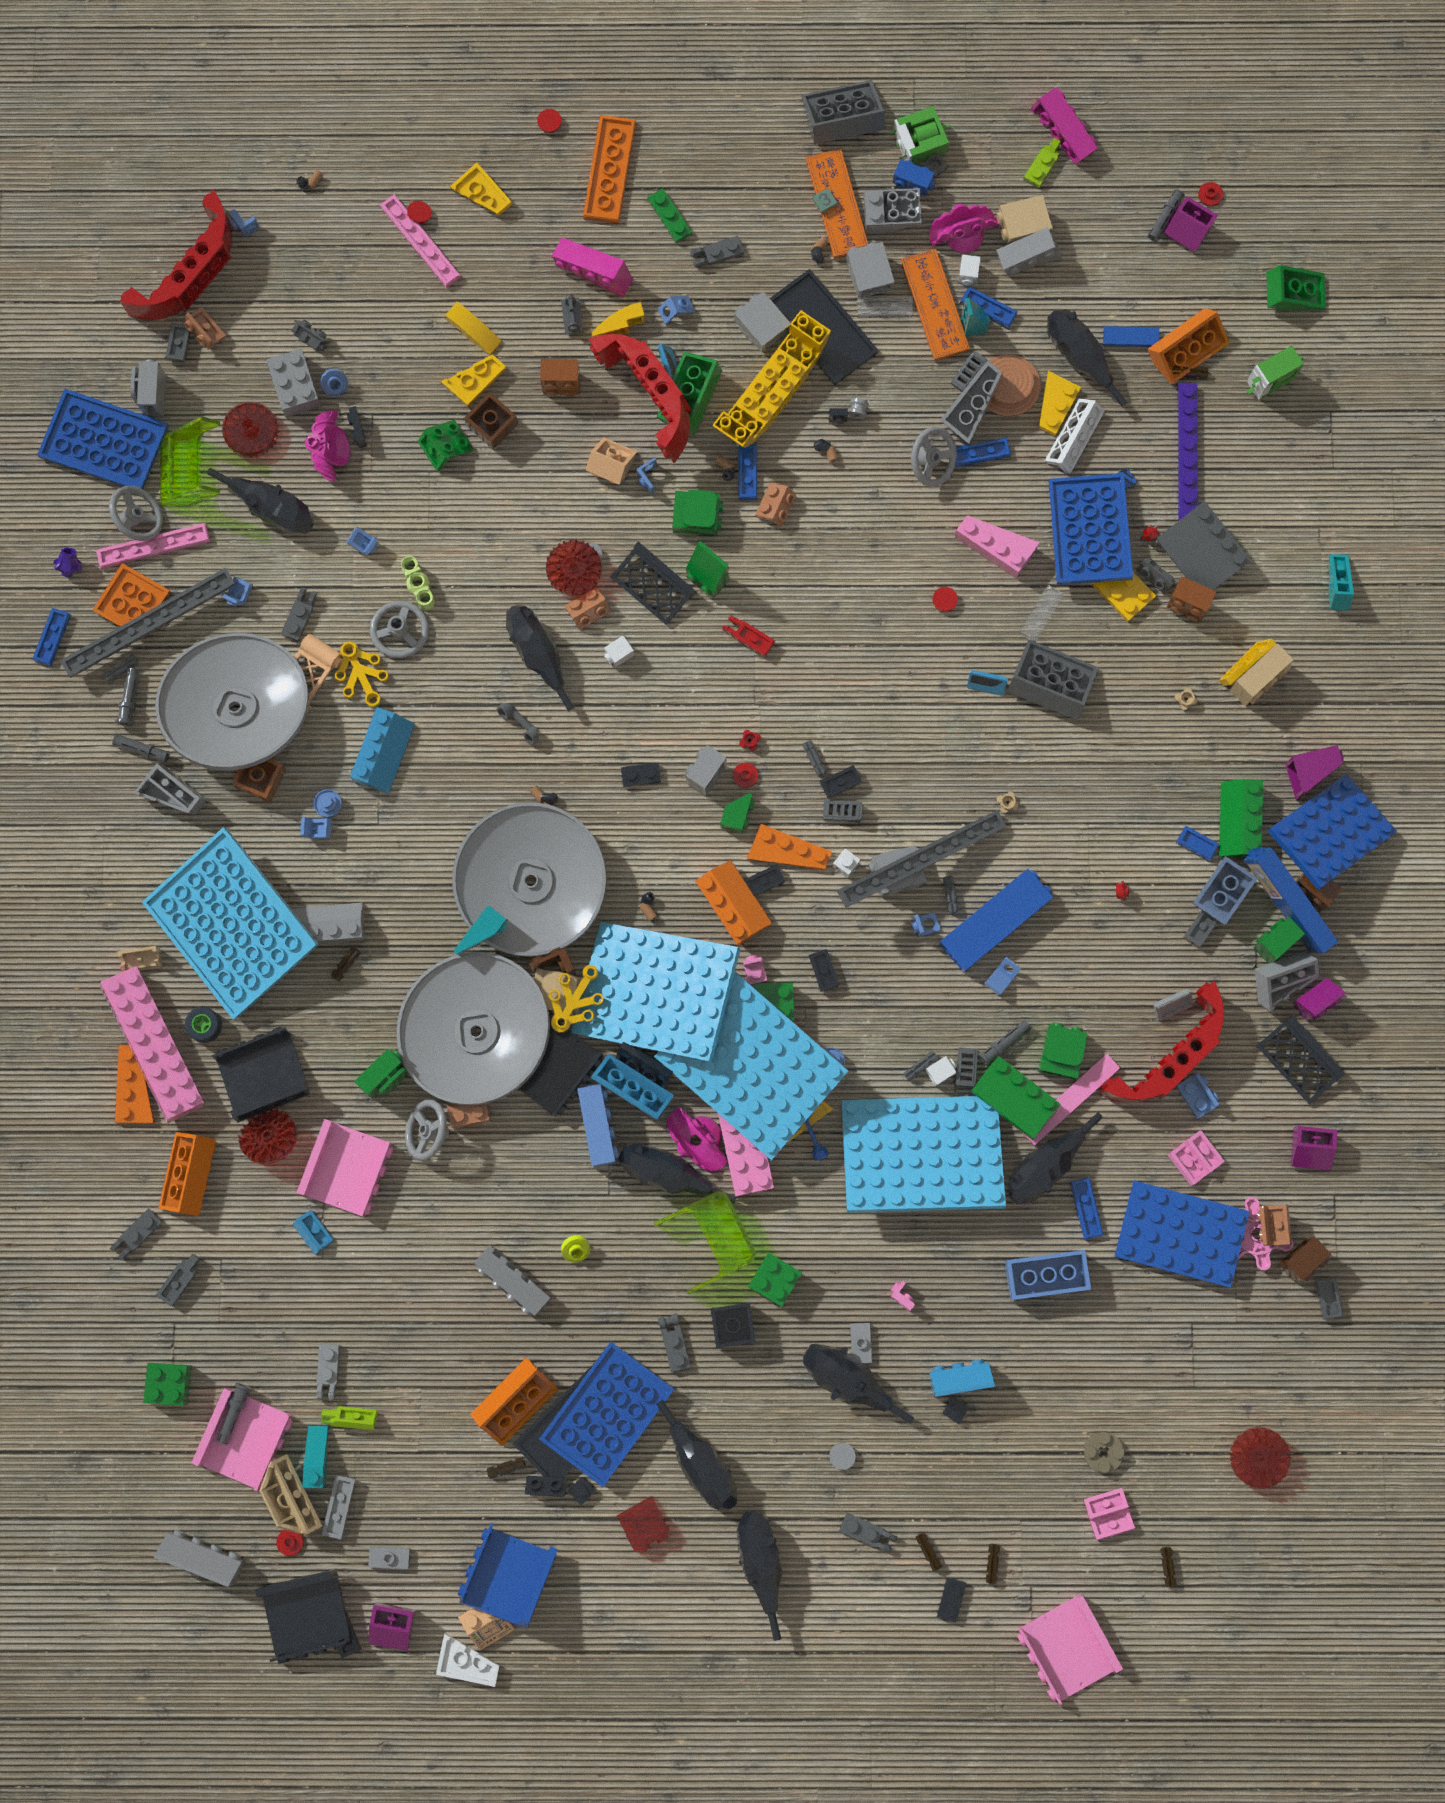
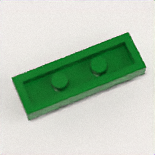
M663 188L647 197L648 202L676 244L692 235V231Z

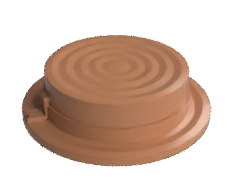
M1000 355L990 359L989 361L1004 374L987 409L1003 417L1018 416L1030 410L1037 402L1041 390L1040 377L1035 367L1026 359L1016 355Z

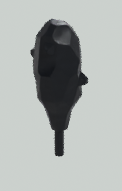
M1067 309L1053 311L1047 317V334L1055 348L1075 368L1076 372H1082L1105 389H1108L1121 407L1125 406L1128 402L1113 384L1114 378L1109 370L1102 345L1089 328L1076 317L1075 311L1071 312Z
M212 468L208 469L207 475L228 485L229 490L245 503L251 515L273 525L276 532L307 534L313 528L314 520L308 506L290 492L283 490L281 485L273 486L263 481H251L238 477L230 479Z
M523 605L512 606L506 611V629L510 635V642L517 649L526 667L539 674L547 685L557 692L567 711L571 712L575 708L563 689L565 683L560 667V657L549 631L542 625L534 611Z
M1097 1112L1080 1129L1075 1128L1058 1138L1048 1140L1032 1153H1029L1009 1178L1007 1193L1010 1199L1017 1205L1029 1204L1043 1194L1050 1193L1052 1191L1051 1187L1071 1170L1073 1158L1085 1140V1134L1103 1116Z
M636 1143L624 1147L619 1155L618 1161L624 1171L638 1179L642 1184L654 1186L670 1194L689 1192L704 1196L712 1195L731 1204H734L737 1197L714 1188L712 1182L696 1171L690 1163L665 1149Z
M812 1344L805 1351L803 1356L804 1366L818 1386L831 1392L830 1399L833 1401L839 1397L850 1403L867 1405L883 1412L889 1410L909 1424L914 1420L913 1416L893 1404L892 1398L878 1385L871 1371L848 1354V1348L837 1349L826 1345Z
M663 1399L656 1404L671 1425L669 1432L675 1446L678 1463L685 1478L709 1507L721 1511L730 1510L737 1504V1487L730 1475L731 1470L724 1465L710 1443L699 1439L683 1423L677 1421Z
M757 1510L743 1513L736 1531L740 1554L739 1564L743 1568L746 1580L755 1590L764 1613L768 1615L773 1640L778 1641L781 1640L776 1612L778 1611V1592L782 1576L779 1549L776 1544V1538L773 1537L768 1518Z

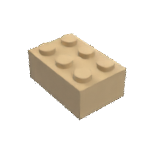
M1277 643L1242 675L1229 691L1245 707L1249 703L1253 705L1264 691L1267 692L1278 679L1280 680L1292 668L1290 664L1294 659Z

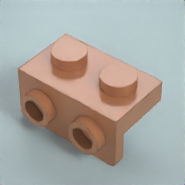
M203 307L191 315L189 313L185 315V327L190 332H193L197 336L196 339L199 344L205 346L208 350L225 339V333Z
M770 482L755 516L758 519L772 521L777 526L782 527L791 505L794 503L796 494L786 485Z
M597 587L564 606L579 630L611 612L606 599Z
M1288 1204L1260 1206L1258 1220L1261 1222L1262 1230H1260V1240L1263 1242V1246L1292 1244Z

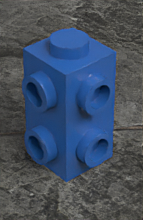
M900 159L894 172L892 183L902 189L920 188V195L927 196L928 191L933 190L936 180H933L934 172L929 168L919 167L912 161Z

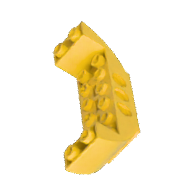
M800 310L790 323L788 336L728 414L723 411L712 426L742 447H748L767 431L806 380L820 357L831 330Z

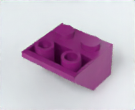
M1186 196L1165 230L1164 235L1195 253L1215 224L1218 215Z
M1325 978L1292 1003L1306 1021L1311 1018L1315 1021L1328 1012L1326 1008L1330 1010L1342 1002L1341 997L1346 993L1331 980Z
M1305 1126L1294 1127L1291 1167L1330 1171L1337 1148L1338 1130Z
M375 1603L369 1625L368 1644L408 1651L416 1610Z

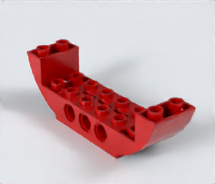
M215 190L207 194L202 202L206 214L211 220L208 229L197 238L195 245L186 251L184 258L175 264L173 271L163 278L158 289L152 291L150 298L147 299L132 287L122 294L120 303L128 316L142 320H158L174 316L182 311L186 313L231 259L232 228L228 215Z
M619 334L599 335L588 339L592 345L590 350L600 365L604 364L609 369L624 359L636 378L640 380L646 392L649 393L655 405L659 407L661 413L670 424L655 433L658 439L656 444L665 458H670L675 463L688 441L690 433L689 412L692 411L681 391L645 341L640 342L632 337Z
M1213 981L1210 984L1206 982L1195 992L1198 996L1194 1000L1208 1014L1198 1022L1201 1025L1199 1028L1195 1026L1185 1035L1186 1041L1182 1039L1171 1049L1174 1052L1172 1055L1168 1053L1158 1062L1160 1067L1157 1068L1155 1066L1144 1076L1146 1080L1144 1082L1141 1080L1132 1089L1119 1076L1115 1079L1111 1077L1101 1086L1103 1090L1099 1094L1111 1100L1127 1103H1137L1156 1097L1159 1099L1165 1097L1221 1042L1218 1037L1223 1025L1224 1010L1221 993L1216 982ZM1191 1044L1196 1046V1051L1191 1048ZM1177 1057L1183 1060V1065L1178 1062ZM1164 1071L1169 1073V1078L1164 1076Z

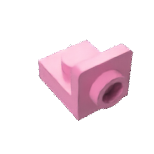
M757 955L747 957V960L743 961L747 982L750 985L767 982L762 957L758 958Z
M896 1282L890 1290L892 1292L890 1297L905 1309L911 1311L915 1305L912 1302L913 1298L906 1292L900 1293L906 1282Z

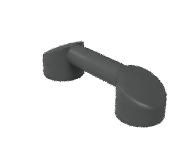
M503 703L497 707L500 717L506 720L512 716L527 730L523 736L530 745L538 742L539 736L536 727L531 725L513 705Z

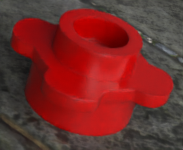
M1148 526L1142 531L1144 534L1140 538H1145L1147 542L1151 541L1159 535L1157 530L1159 526Z
M745 730L739 745L742 748L747 747L751 751H755L761 736L758 733L755 734Z
M1121 881V883L1116 884V897L1126 901V897L1129 896V885Z

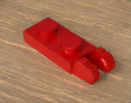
M730 615L729 621L738 626V630L735 631L726 625L722 627V630L761 656L766 657L775 644V640L745 621L742 622Z

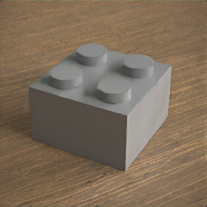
M708 745L705 749L701 748L696 755V762L694 765L691 763L685 771L687 785L705 797L727 766L726 757Z

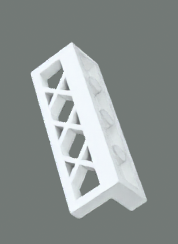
M1078 399L1045 459L1047 464L1058 465L1065 473L1071 474L1105 412L1095 400ZM1082 405H1086L1085 410L1079 413ZM1078 420L1077 425L1071 428V425ZM1070 436L1068 441L1062 444L1063 440ZM1061 452L1058 459H1053L1057 453Z

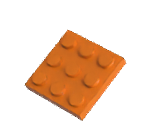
M122 563L92 611L120 627L165 602L171 591Z

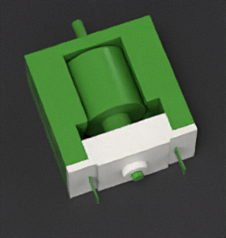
M934 106L894 120V129L889 134L895 133L896 145L900 148L903 155L899 157V160L904 158L917 164L947 153L949 141L944 130L951 128V125H942Z
M1291 345L1256 365L1247 381L1251 387L1246 390L1247 393L1254 392L1258 400L1292 382L1296 379L1304 365L1302 361L1304 359L1303 356L1299 357Z

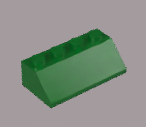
M684 351L672 380L692 410L689 412V434L695 436L723 370L717 360ZM659 409L657 419L667 425L670 424Z
M1239 779L1220 783L1219 857L1224 858L1226 856L1227 858L1245 859L1248 856L1247 853L1253 848H1262L1263 780Z
M1000 1056L990 1065L971 1091L1032 1140L1056 1114L1061 1105Z

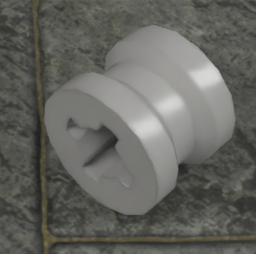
M852 398L850 402L851 409H849L848 415L854 419H865L867 414L865 410L869 405L868 401Z

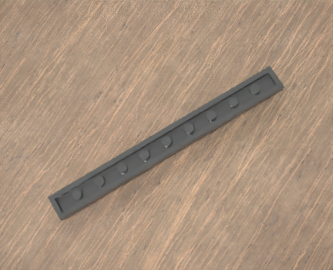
M225 567L65 657L60 662L68 676L72 678L236 586Z
M998 810L844 886L837 890V893L845 908L1004 829L1006 825Z

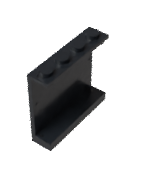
M549 1014L550 1031L544 1056L535 1072L519 1090L556 1117L558 1114L561 1116L567 1109L566 1103L569 1099L573 1100L577 1096V1088L581 1084L585 1085L591 1077L589 1073L593 1068L597 1069L603 1061L601 1059L603 1055L571 1033L569 1029L564 1032L555 1031L551 1026L553 1016Z
M277 1027L268 1034H259L250 1041L239 1042L235 1047L221 1049L217 1054L212 1055L218 1064L233 1109L230 1111L232 1118L237 1123L310 1095L290 1032L286 1027Z
M337 1569L255 1589L256 1597L263 1596L275 1657L271 1658L270 1662L277 1661L278 1664L289 1662L290 1657L296 1656L298 1660L309 1657L308 1653L315 1652V1655L326 1653L327 1649L334 1647V1651L346 1648L345 1644L352 1641Z

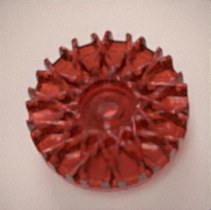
M245 402L236 405L226 414L222 424V435L226 444L233 452H236L239 456L242 455L244 458L245 456L250 458L255 456L257 458L258 454L264 455V452L268 453V449L270 447L273 448V444H276V437H278L279 433L278 423L274 414L266 406L256 402Z
M570 539L569 542L563 541V544L558 543L556 548L553 547V551H550V555L547 557L546 574L554 589L564 595L579 596L586 594L598 584L602 574V563L597 550L591 547L588 542H579L577 539L572 541Z
M275 1108L270 1110V1112H264L257 1117L247 1119L248 1124H242L243 1128L240 1129L242 1135H238V1142L241 1145L239 1147L244 1155L256 1164L266 1165L285 1158L294 1148L298 1133L292 1118L286 1112H279Z
M1262 1427L1250 1428L1240 1433L1230 1449V1464L1234 1474L1243 1483L1254 1488L1264 1489L1276 1486L1277 1483H1280L1286 1477V1473L1289 1472L1288 1468L1291 1466L1289 1454L1291 1451L1288 1449L1289 1446L1285 1443V1439L1273 1430ZM1259 1454L1263 1455V1460L1261 1462L1257 1460V1456Z

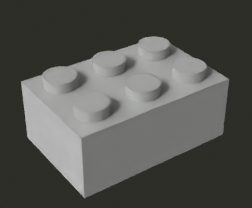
M302 349L266 359L282 411L286 418L321 407Z

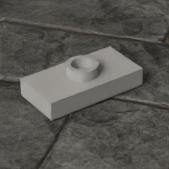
M1188 988L1153 1003L1156 1018L1159 1022L1194 1006L1192 995Z
M870 1323L850 1324L851 1356L861 1363H872Z
M370 1546L369 1568L409 1569L410 1548Z

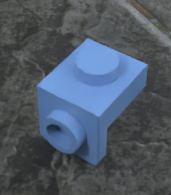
M235 209L228 212L231 217L229 222L235 230L239 229L244 237L254 233L259 227L255 217L244 222Z
M355 527L346 543L363 555H368L369 553L372 554L377 548L378 544L376 542L378 538L370 536L359 527Z
M234 577L233 580L236 586L230 588L227 594L223 593L222 597L227 599L226 603L237 607L238 604H246L253 584L239 577Z
M302 817L300 835L309 839H330L332 820L328 818L310 819Z

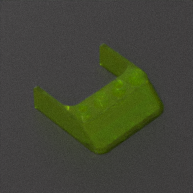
M199 417L164 435L160 447V502L163 506L196 505L220 494V489L200 485L201 437L204 433L220 426V421Z
M724 1192L712 1193L654 1222L655 1227H658L682 1214H693L719 1264L717 1276L687 1290L688 1294L749 1265L755 1259V1250L728 1195Z

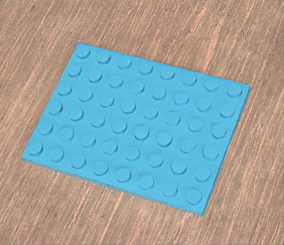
M223 827L142 901V904L233 1020L241 1016L319 945L227 827Z
M600 922L589 964L597 968L598 976L588 983L580 999L592 997L595 993H600L604 1000L600 1005L592 1004L580 1007L579 1014H582L585 1010H591L594 1017L589 1022L581 1021L574 1023L571 1033L619 1044L625 1042L630 1046L712 1063L741 949L735 946ZM588 969L587 974L593 976L594 971ZM595 996L594 1001L599 1003L600 997ZM585 1012L584 1017L590 1019L591 1015Z
M736 971L712 1063L657 1052L654 1056L665 1067L672 1070L674 1075L770 1160L774 1159L849 1072L848 1069Z
M979 1097L842 1100L847 1213L1004 1209L1006 1207L999 1113Z

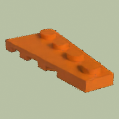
M761 824L747 860L825 870L832 851Z
M119 1045L115 1123L155 1124L147 1089L148 1085L129 1045Z

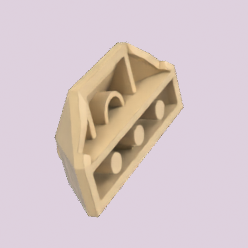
M286 1454L270 1462L259 1491L278 1528L307 1535L322 1527V1524Z

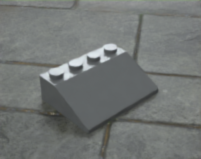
M872 80L801 95L814 145L885 130L884 110Z
M1205 501L1156 538L1185 578L1212 590L1251 561Z
M1028 639L1007 692L1078 720L1099 667Z

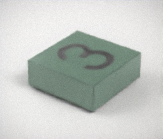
M828 188L812 197L821 214L837 206V201Z

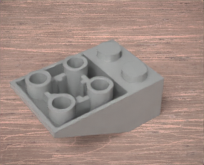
M920 188L865 190V234H885L921 224Z

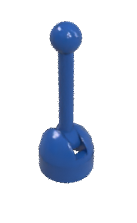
M808 1118L805 1123L815 1145L812 1150V1156L814 1161L827 1157L829 1154L823 1145L818 1144Z

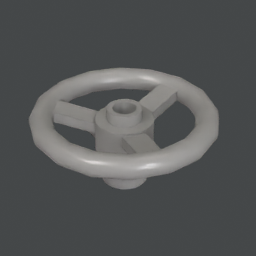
M939 427L925 429L918 435L912 447V470L916 478L923 485L930 487L942 485L951 477L955 469L957 458L956 444L952 436L945 429ZM933 434L942 436L946 440L949 450L939 451L938 448L932 447L928 436ZM949 458L945 472L939 478L931 479L933 466L938 465L941 459ZM919 465L925 466L924 474L922 473Z
M124 486L118 488L111 495L109 502L110 517L116 528L125 536L135 541H148L154 539L160 533L163 525L162 511L157 501L147 491L136 486ZM131 493L143 497L151 505L155 515L144 513L139 506L135 505ZM123 495L127 509L118 516L116 506L118 499ZM142 521L155 524L151 532L146 534L135 533L130 530Z
M394 601L385 604L376 611L371 620L370 636L373 645L380 653L388 657L403 659L412 656L423 648L428 639L429 623L426 615L418 606L408 601ZM401 608L399 616H393L389 619L388 628L377 631L378 623L384 614L390 610ZM409 611L416 614L422 626L418 642L408 633L409 627L406 619ZM390 635L398 639L403 638L411 648L403 651H393L385 647L379 639Z
M425 1099L415 1106L410 1113L405 1130V1141L409 1154L416 1160L426 1161L438 1152L443 1141L449 1135L446 1114L442 1106L437 1101ZM427 1107H432L437 1113L438 1120L435 1122L427 1120L421 1111ZM416 1120L420 1124L419 1133L421 1137L417 1149L413 1143V1129ZM434 1141L432 1147L424 1153L428 1142Z

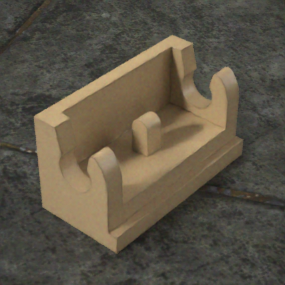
M157 946L118 951V957L121 959V965L119 966L123 971L137 966L139 971L163 968L161 949Z

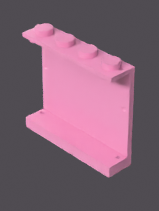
M324 1119L297 1193L366 1217V1214H369L373 1207V1203H371L373 1195L376 1196L379 1191V1179L385 1175L387 1166H385L387 1158L390 1159L393 1154L394 1148H392V1143Z
M224 1388L191 1463L196 1466H204L254 1488V1491H259L270 1462L277 1459L274 1458L277 1450L280 1451L284 1445L285 1440L283 1436L285 1432H289L293 1424V1421H291L292 1415L247 1396L245 1401L246 1407L241 1409L229 1444L219 1443L216 1439L230 1406L228 1401L234 1394V1390Z
M1081 1594L1018 1628L1020 1634L1017 1637L1023 1647L1025 1645L1028 1647L1030 1653L1027 1655L1032 1665L1037 1664L1040 1670L1037 1672L1042 1683L1047 1682L1050 1688L1047 1692L1053 1702L1057 1701L1059 1705L1062 1704V1700L1111 1672L1117 1673L1123 1670Z

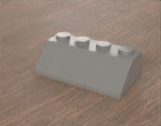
M363 903L291 909L319 945L365 941Z
M179 1530L167 1533L154 1555V1558L227 1587L237 1583L245 1562L238 1553L230 1551L228 1554L222 1551V1547L214 1544L210 1547L204 1544V1540L193 1537V1539L185 1537L186 1533Z

